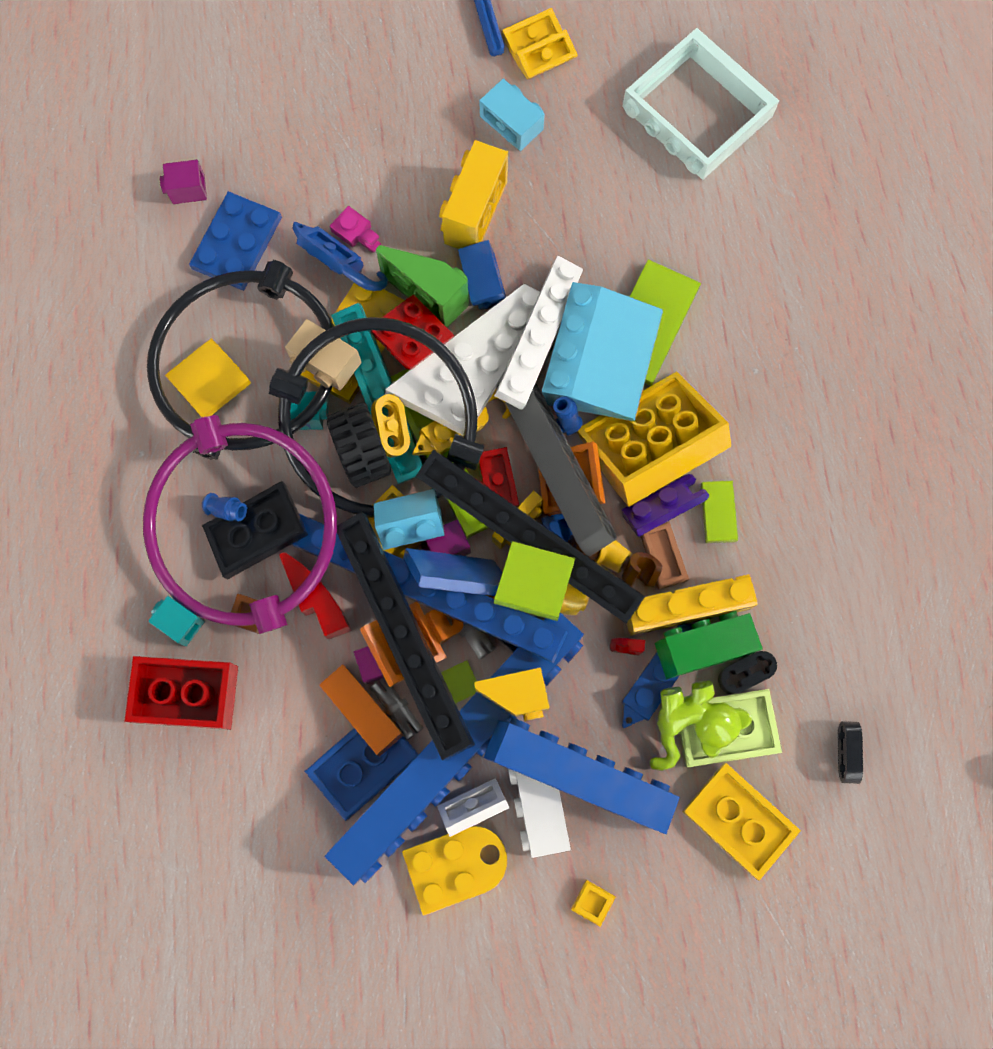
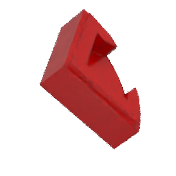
M613 638L610 641L609 650L611 652L639 656L645 651L646 640Z

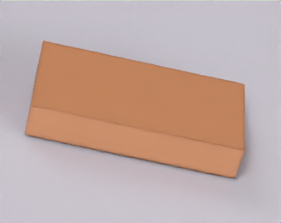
M670 521L640 536L645 552L654 556L662 564V571L656 582L658 590L689 580Z

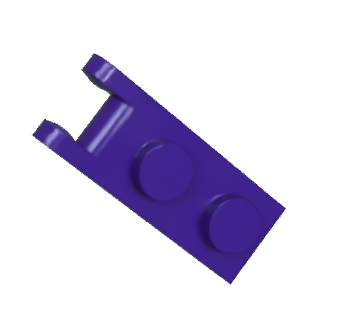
M687 474L632 506L621 509L623 518L639 537L705 502L709 498V494L705 489L693 494L689 487L695 484L696 478L693 474Z

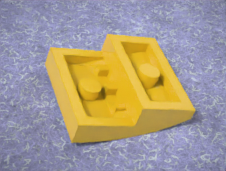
M552 8L507 27L501 33L511 55L527 79H531L578 56L567 30L562 31Z
M212 338L165 374L167 379L201 417L212 416L251 384L247 376Z

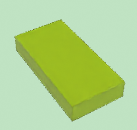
M733 480L702 482L701 490L705 489L709 494V498L702 503L705 542H737L738 531Z

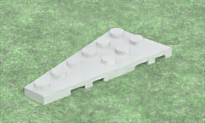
M526 284L520 286L444 344L460 362L469 378L476 400L478 417L499 385L539 296L540 291ZM435 353L431 354L385 389V395L391 394L398 397L403 405L464 436L465 412L461 392L452 373Z

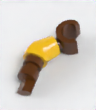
M571 535L568 543L583 552L574 536ZM616 540L592 556H588L598 564L617 573L624 571L621 578L631 587H633L636 579L641 580L646 586L654 587L662 571V564L654 556L644 552H636L631 556V552Z

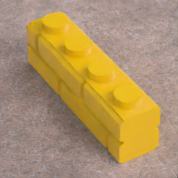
M750 574L738 576L734 579L729 578L679 589L673 593L665 592L645 597L627 622L630 636L719 617L734 611L742 612L752 609L758 604Z

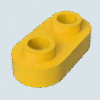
M391 394L383 395L373 402L371 415L387 457L393 458L404 454L408 450L410 437L402 401ZM383 407H385V408L388 409V411H389V416H388V417H386V416L383 415V413H382V408H383ZM388 437L393 439L394 447L389 446Z

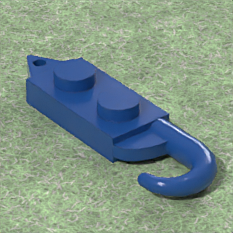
M298 222L293 223L292 229L297 237L296 244L305 249L309 255L316 257L327 265L331 271L339 275L343 274L358 286L370 291H380L388 285L387 277L380 271L377 272L380 281H373L363 275L361 272L364 265L361 257L320 227L312 228Z
M681 624L675 627H681L683 632L692 630L691 624ZM657 652L621 702L624 704L622 728H626L644 719L649 721L661 703V690L671 688L679 678L677 676L666 680ZM627 717L631 719L630 723L626 722Z

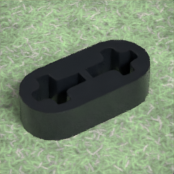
M767 651L755 652L724 668L718 677L719 686L728 694L741 693L772 677L777 670L776 659ZM757 657L760 661L766 660L768 662V666L765 667L766 674L762 670L751 673L749 668L758 663ZM729 671L733 675L744 672L746 677L738 681V688L734 684H727L726 680L730 678Z
M841 721L838 727V773L842 783L860 784L862 781L863 736L859 722Z

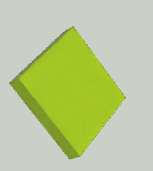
M512 541L494 598V604L558 621L575 558Z

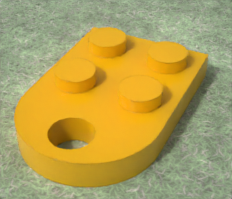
M471 826L451 837L449 834L402 851L423 916L492 890L502 880L507 867V853L503 842L493 831L481 826ZM489 844L496 846L500 852L498 860L493 864L485 863L480 856L481 849Z

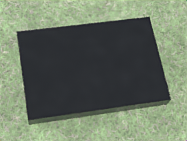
M283 481L243 502L247 506V513L242 521H227L216 517L202 525L222 577L225 579L232 578L308 536L290 492Z

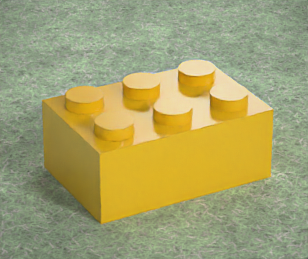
M474 140L471 150L464 152L461 161L462 171L460 175L454 176L450 187L452 194L449 201H443L439 212V217L442 218L440 231L443 232L444 244L457 249L483 241L507 184L508 151Z

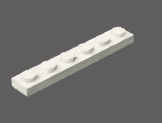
M560 256L556 257L497 388L495 397L520 410L525 407L562 321L572 282L578 283L583 271L582 268Z

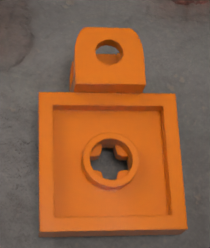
M418 602L410 604L411 611L436 663L443 661L447 656L441 644L459 633L464 626L463 622L450 617L452 619V625H450L446 618L447 615L436 610H432L424 615ZM375 620L364 625L360 631L389 687L405 680L378 621Z

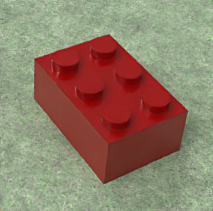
M133 656L124 722L231 730L239 666L230 662Z

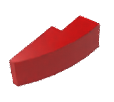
M283 552L279 556L292 590L295 592L311 571L292 556ZM321 582L299 604V608L305 616L316 613L323 634L328 640L352 631L344 612Z

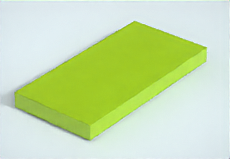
M649 259L630 297L663 309L645 379V384L652 386L701 283Z

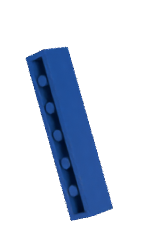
M511 718L510 723L498 720L483 758L650 829L667 834L680 799L679 796L669 792V785L652 779L650 784L641 780L643 777L642 773L627 767L621 772L614 768L616 762L597 755L595 760L586 756L588 750L578 745L569 743L567 748L557 744L559 737L541 730L539 735L528 731L530 728L529 724L518 719Z

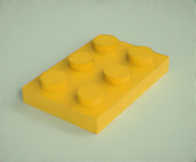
M723 763L682 811L758 881L761 880L801 832L797 826L727 763Z

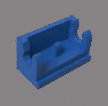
M486 240L458 249L463 272L468 278V291L472 305H478L479 310L494 307L505 299L504 286L495 252L490 241Z

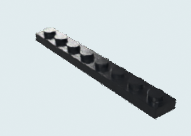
M436 450L431 452L417 473V478L510 543L513 541L575 558L569 584L623 622H628L645 598L639 591Z
M360 512L337 525L338 537L441 759L448 760L474 746L475 743L366 514Z

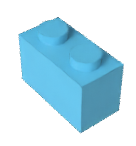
M504 78L479 100L480 117L519 151H522L544 130L545 114L542 108L537 103L530 102L523 96L521 90L516 85L509 84Z
M435 489L373 503L375 528L383 550L445 535L442 512Z

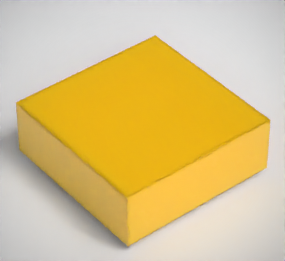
M586 879L571 910L601 927L616 896Z

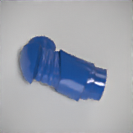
M565 396L559 397L553 404L558 417L556 421L562 433L566 432L567 436L579 431L583 420L578 416L577 405L573 400Z
M208 493L201 503L206 515L212 514L227 521H242L247 513L246 504L235 497H218L215 493Z

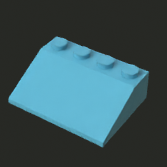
M572 282L542 388V394L547 404L553 406L556 399L565 396L576 403L578 411L635 421L663 309L601 286Z

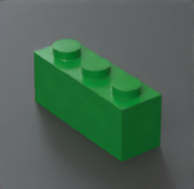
M737 611L719 616L720 622L711 624L710 620L706 619L691 624L692 630L683 632L681 627L663 632L664 638L654 644L666 680L763 650L751 614L738 616Z

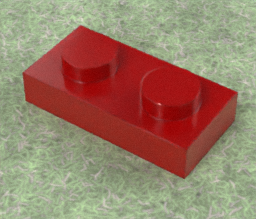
M507 447L483 451L479 460L483 484L516 507H519Z

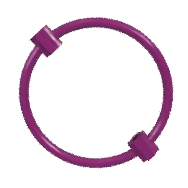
M217 415L196 419L190 424L193 436L181 443L165 459L154 476L147 493L143 513V537L151 567L159 582L171 597L199 617L232 626L256 624L259 634L288 625L284 614L298 606L315 589L332 558L336 542L337 514L328 480L312 455L294 439L280 431L251 423L221 425ZM244 435L273 442L286 449L303 464L312 477L320 495L324 514V533L317 561L306 580L294 593L281 602L278 595L257 600L249 604L252 612L231 613L203 605L188 595L175 582L167 570L159 551L156 535V514L165 483L175 467L188 454L197 448L199 453L204 455L223 450L228 446L226 437Z

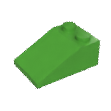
M382 245L376 248L380 272L387 277L388 282L407 298L414 294L447 328L469 306L468 278L459 268H452L444 261Z

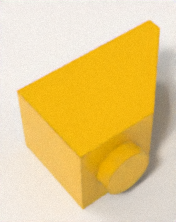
M541 668L474 682L478 693L515 717L523 715L524 721L543 718V711L550 708Z

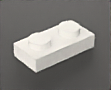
M496 778L437 806L450 837L509 808Z

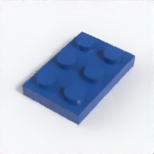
M228 191L189 263L191 269L211 278L235 271H255L282 219L280 212ZM248 283L231 284V286L244 291Z

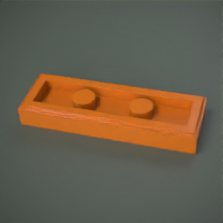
M344 664L319 684L377 756L380 757L404 736Z

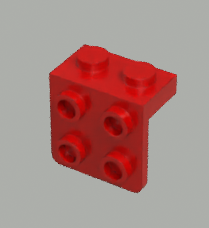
M414 294L382 317L400 320L417 326L436 337L443 344H446L454 337V334ZM371 330V334L408 370L415 368L434 353L425 345L408 336L389 331Z

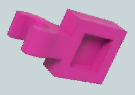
M347 206L330 225L331 232L351 247L360 242L369 251L375 253L376 248L381 245L377 241L379 236L371 230L370 221L350 206Z

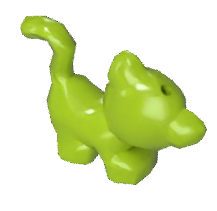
M710 680L693 683L692 693L689 696H683L681 687L663 689L660 692L662 706L658 713L657 725L661 733V742L667 755L664 758H652L649 766L653 770L659 771L675 767L681 755L675 744L674 736L691 724L695 725V731L701 741V748L704 753L710 758L718 756L723 747L730 745L739 736L742 729L751 724L752 718L747 711L741 708H733L725 702L709 703L708 701L712 700L714 696L713 682Z

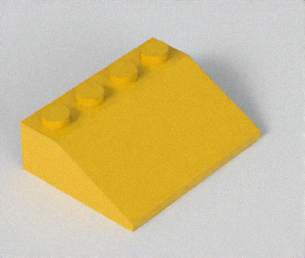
M677 371L642 391L635 421L600 415L581 426L579 431H577L583 443L593 441L597 444L601 471L628 507L731 447L729 423Z

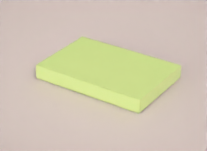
M769 689L713 697L712 700L708 701L709 703L725 702L733 708H741L747 711L752 718L751 724L742 729L739 736L730 745L723 747L718 756L710 758L702 750L701 741L695 731V725L691 724L680 732L686 768L782 753Z

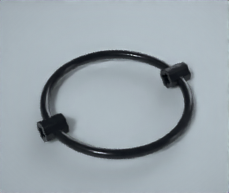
M277 260L268 261L264 271H235L207 279L181 295L159 321L148 350L147 378L150 391L158 409L165 419L188 438L193 436L191 426L176 413L166 398L161 384L159 364L162 346L170 327L182 311L192 302L206 293L223 286L237 283H259L257 286L259 292L272 299L278 300L283 298L286 291L294 294L308 305L324 330L334 327L325 307L309 290L291 280L293 271L283 262ZM320 384L310 403L291 420L292 434L304 427L318 413L327 400L333 386L327 388ZM258 437L226 438L228 446L223 450H251L274 443ZM198 448L192 452L203 458L217 460L221 450L205 455L200 454Z
M376 317L360 318L341 323L314 338L299 353L288 371L277 368L272 376L269 394L279 398V431L294 439L291 428V402L297 405L301 404L309 379L300 375L309 361L321 349L341 337L361 331H389L408 336L433 351L445 363L456 380L464 404L465 429L464 436L455 434L447 459L463 470L467 467L476 471L485 444L475 441L478 416L476 400L469 378L454 354L436 337L417 326L400 320ZM284 449L296 474L312 492L320 497L309 472L294 455ZM435 490L438 499L442 496V494ZM332 491L335 507L349 513L358 514L363 512L367 517H374V505L358 503Z

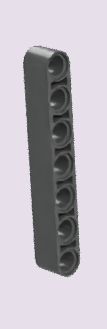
M535 382L529 399L522 410L507 402L505 403L576 542L587 556H592L617 540V536Z

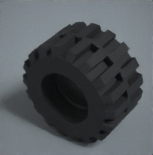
M359 403L327 416V426L348 480L355 488L391 475L390 463L368 407L364 403Z

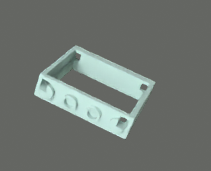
M696 28L625 90L622 107L629 117L635 118L644 126L650 136L656 137L663 143L671 155H676L691 173L697 174L704 180L773 117L779 100L703 32ZM690 57L755 115L708 158L644 100L650 92Z

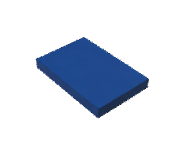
M410 548L405 549L403 557L418 586L423 588L495 596L503 573L492 559Z
M353 728L304 772L341 817L347 821L403 772L419 754L406 738L402 736L379 757L356 729Z

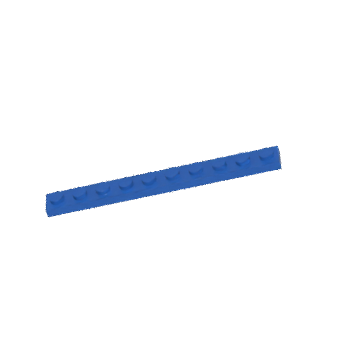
M299 513L308 536L291 545L318 557L323 541L324 524ZM336 533V542L330 563L356 574ZM384 551L405 597L549 662H555L568 634L566 630L525 612L494 604V599L486 595L419 587L404 559Z

